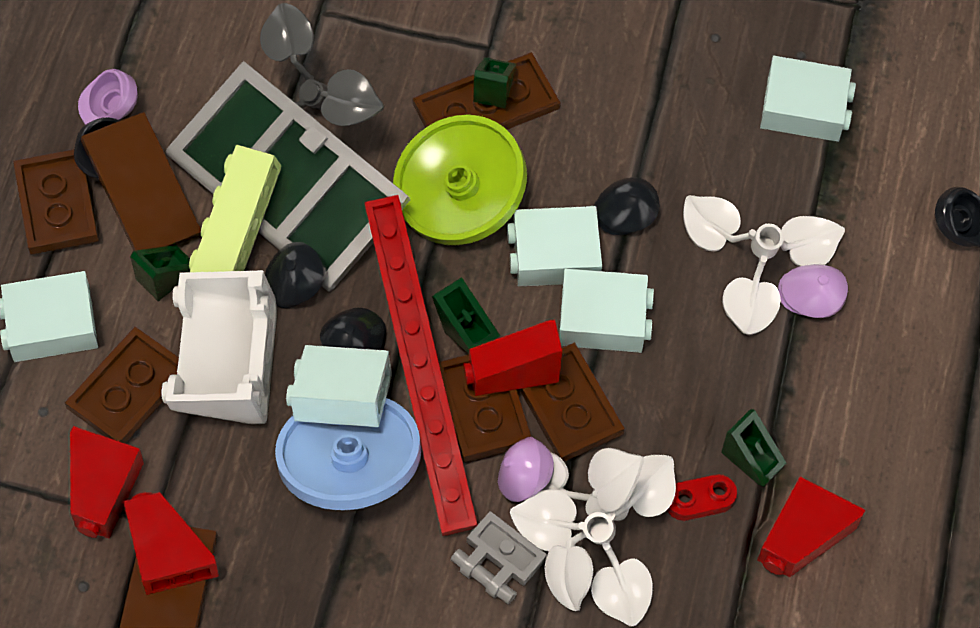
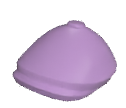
M117 69L105 70L97 76L81 93L78 100V110L83 123L86 125L102 117L118 120L126 117L134 109L138 95L135 80L127 73Z
M811 264L797 267L784 274L780 280L778 291L781 303L791 312L813 318H826L835 315L844 306L848 293V284L845 276L838 269L822 264Z
M527 437L511 446L502 460L498 474V485L501 493L511 502H520L540 492L552 477L553 457L551 452L542 442L533 437Z

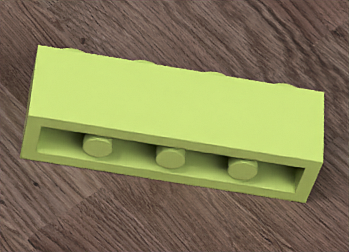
M236 145L233 154L228 155L224 165L225 176L222 185L217 186L213 194L212 203L214 207L210 218L207 217L202 224V240L198 250L195 249L190 257V272L245 270L282 167L274 155Z

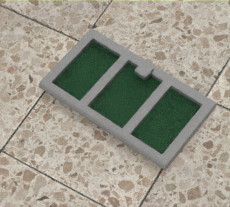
M245 61L238 66L165 151L168 157L212 194H214L217 186L222 185L225 176V161L229 154H233L236 145L274 155L282 167L258 233L279 250L293 242H302L314 248L325 262L326 277L322 287L328 292H331L374 243L364 202L399 195L401 208L403 209L411 200L407 194Z

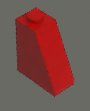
M555 319L469 349V363H463L466 384H473L475 396L558 383L562 347Z
M73 426L70 431V513L75 527H77L80 533L91 538H97L100 535L109 539L123 510L124 501L128 499L144 464L140 448Z
M799 477L765 540L757 561L763 563L764 568L771 573L777 575L784 574L791 577L855 531L864 515L865 509Z
M143 492L134 495L130 500L124 501L146 595L219 577L214 555L160 492L154 494Z

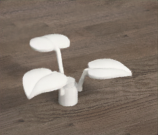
M688 195L683 209L684 225L688 236L701 249L716 252L723 248L726 240L731 243L748 239L752 240L751 249L760 258L753 281L744 277L733 280L727 285L722 297L726 315L746 335L759 333L768 327L780 308V294L777 287L768 282L759 283L767 259L775 256L781 247L783 251L789 250L790 259L799 267L811 264L826 265L833 257L839 241L845 232L844 227L827 219L799 216L787 221L782 229L774 224H764L759 227L757 232L751 229L749 233L733 236L738 231L741 221L739 211L729 201L718 197Z
M614 448L599 450L591 459L588 469V480L595 490L592 494H583L567 491L563 488L568 480V468L558 455L551 452L553 457L552 477L541 491L549 489L559 490L566 493L572 499L587 501L586 512L588 516L596 512L608 515L609 512L620 510L630 498L638 481L644 457ZM629 510L616 517L613 521L623 520ZM584 531L567 540L566 547L560 545L553 546L549 550L545 561V577L549 589L561 604L573 611L580 610L581 602L588 593L593 578V564L589 554L582 547L574 546L586 537Z
M667 455L645 456L638 481L630 498L620 510L609 512L608 515L596 512L590 514L584 522L573 523L577 515L576 505L573 500L562 491L549 489L540 491L511 508L512 520L522 536L544 551H549L553 546L558 545L566 547L567 540L572 538L571 529L584 530L589 540L602 545L613 567L602 568L596 573L591 585L592 597L599 609L605 614L629 626H636L646 614L651 602L653 592L652 577L646 566L637 559H628L619 565L609 543L616 533V526L613 520L628 511L632 506L639 515L645 517L658 516L664 513L671 506L675 498L674 460L671 456Z

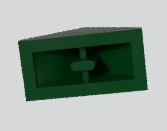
M485 57L475 69L473 102L506 108L517 64Z
M177 245L136 250L130 256L136 280L157 301H160L175 286H178L180 273H190L191 270L189 268L190 258Z
M462 277L432 296L444 333L467 353H469V349L493 341L501 336Z
M750 409L727 432L721 453L758 485L764 487L786 464L785 459L754 409Z

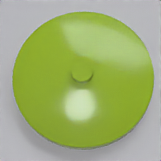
M457 115L441 119L429 125L409 142L397 162L393 184L411 199L402 209L405 221L416 233L435 243L463 245L488 237L500 229L513 216L525 192L527 166L518 143L503 126L482 116Z

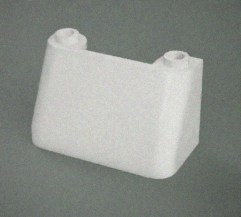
M263 270L180 273L179 284L173 289V304L175 307H179L183 316L177 374L170 375L168 382H164L162 385L163 402L167 403L172 411L247 424H265L269 407L277 308L275 296Z

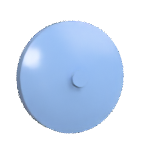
M386 398L379 427L294 421V416L290 417L277 438L275 455L279 475L285 486L296 497L320 508L353 510L380 503L400 491L410 481L418 468L421 457L419 430L412 416L398 403Z

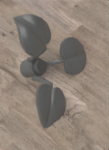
M282 3L275 8L263 25L260 43L264 53L269 58L278 62L290 58L293 65L305 77L306 81L299 89L300 100L294 103L302 109L309 106L321 110L322 115L327 121L338 126H350L364 122L384 109L383 103L376 95L369 80L355 70H342L334 74L330 78L328 86L314 80V76L309 74L296 56L305 55L313 48L314 31L310 21L302 11L291 4ZM265 96L253 101L243 115L240 131L243 147L251 149L283 112ZM294 123L268 153L281 150L291 141L294 133Z

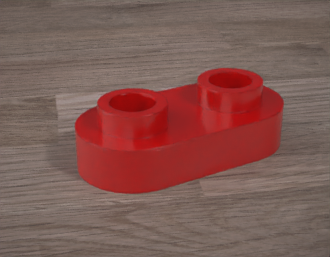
M719 474L676 483L675 498L667 512L673 518L681 521L727 512L735 503L737 487L729 477ZM720 487L725 491V494L717 495L713 489ZM687 495L691 501L682 502L678 496Z

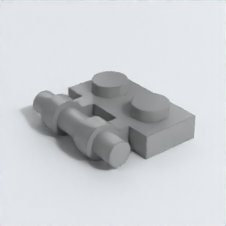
M489 511L467 537V543L475 549L473 553L469 556L461 549H458L452 555L451 561L460 567V572L468 579L473 577L485 586V592L494 599L499 597L505 603L510 604L517 593L507 586V583L513 578L524 586L546 561L547 554ZM486 558L501 569L496 576L481 566Z

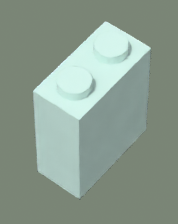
M773 56L768 75L760 128L839 142L842 129L848 130L851 121L852 111L846 110L847 102L852 103L856 86V83L850 82L852 69Z
M596 206L521 209L515 211L513 223H507L508 244H514L515 253H510V273L517 274L518 287L563 284L565 268L602 271Z
M565 268L559 330L561 346H567L575 342L578 348L642 353L644 340L651 339L652 319H646V309H652L654 289L647 288L648 275Z
M85 271L1 285L0 320L5 319L6 329L0 330L1 342L4 351L10 350L14 362L98 348L90 286Z
M305 345L302 358L297 359L295 362L294 385L288 386L286 395L287 405L292 406L294 421L379 427L392 377L389 351Z

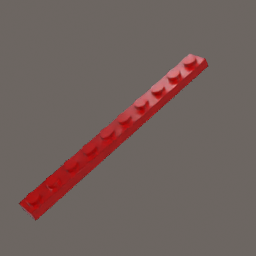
M399 195L364 202L412 409L419 430L420 443L442 536L475 529L477 520Z

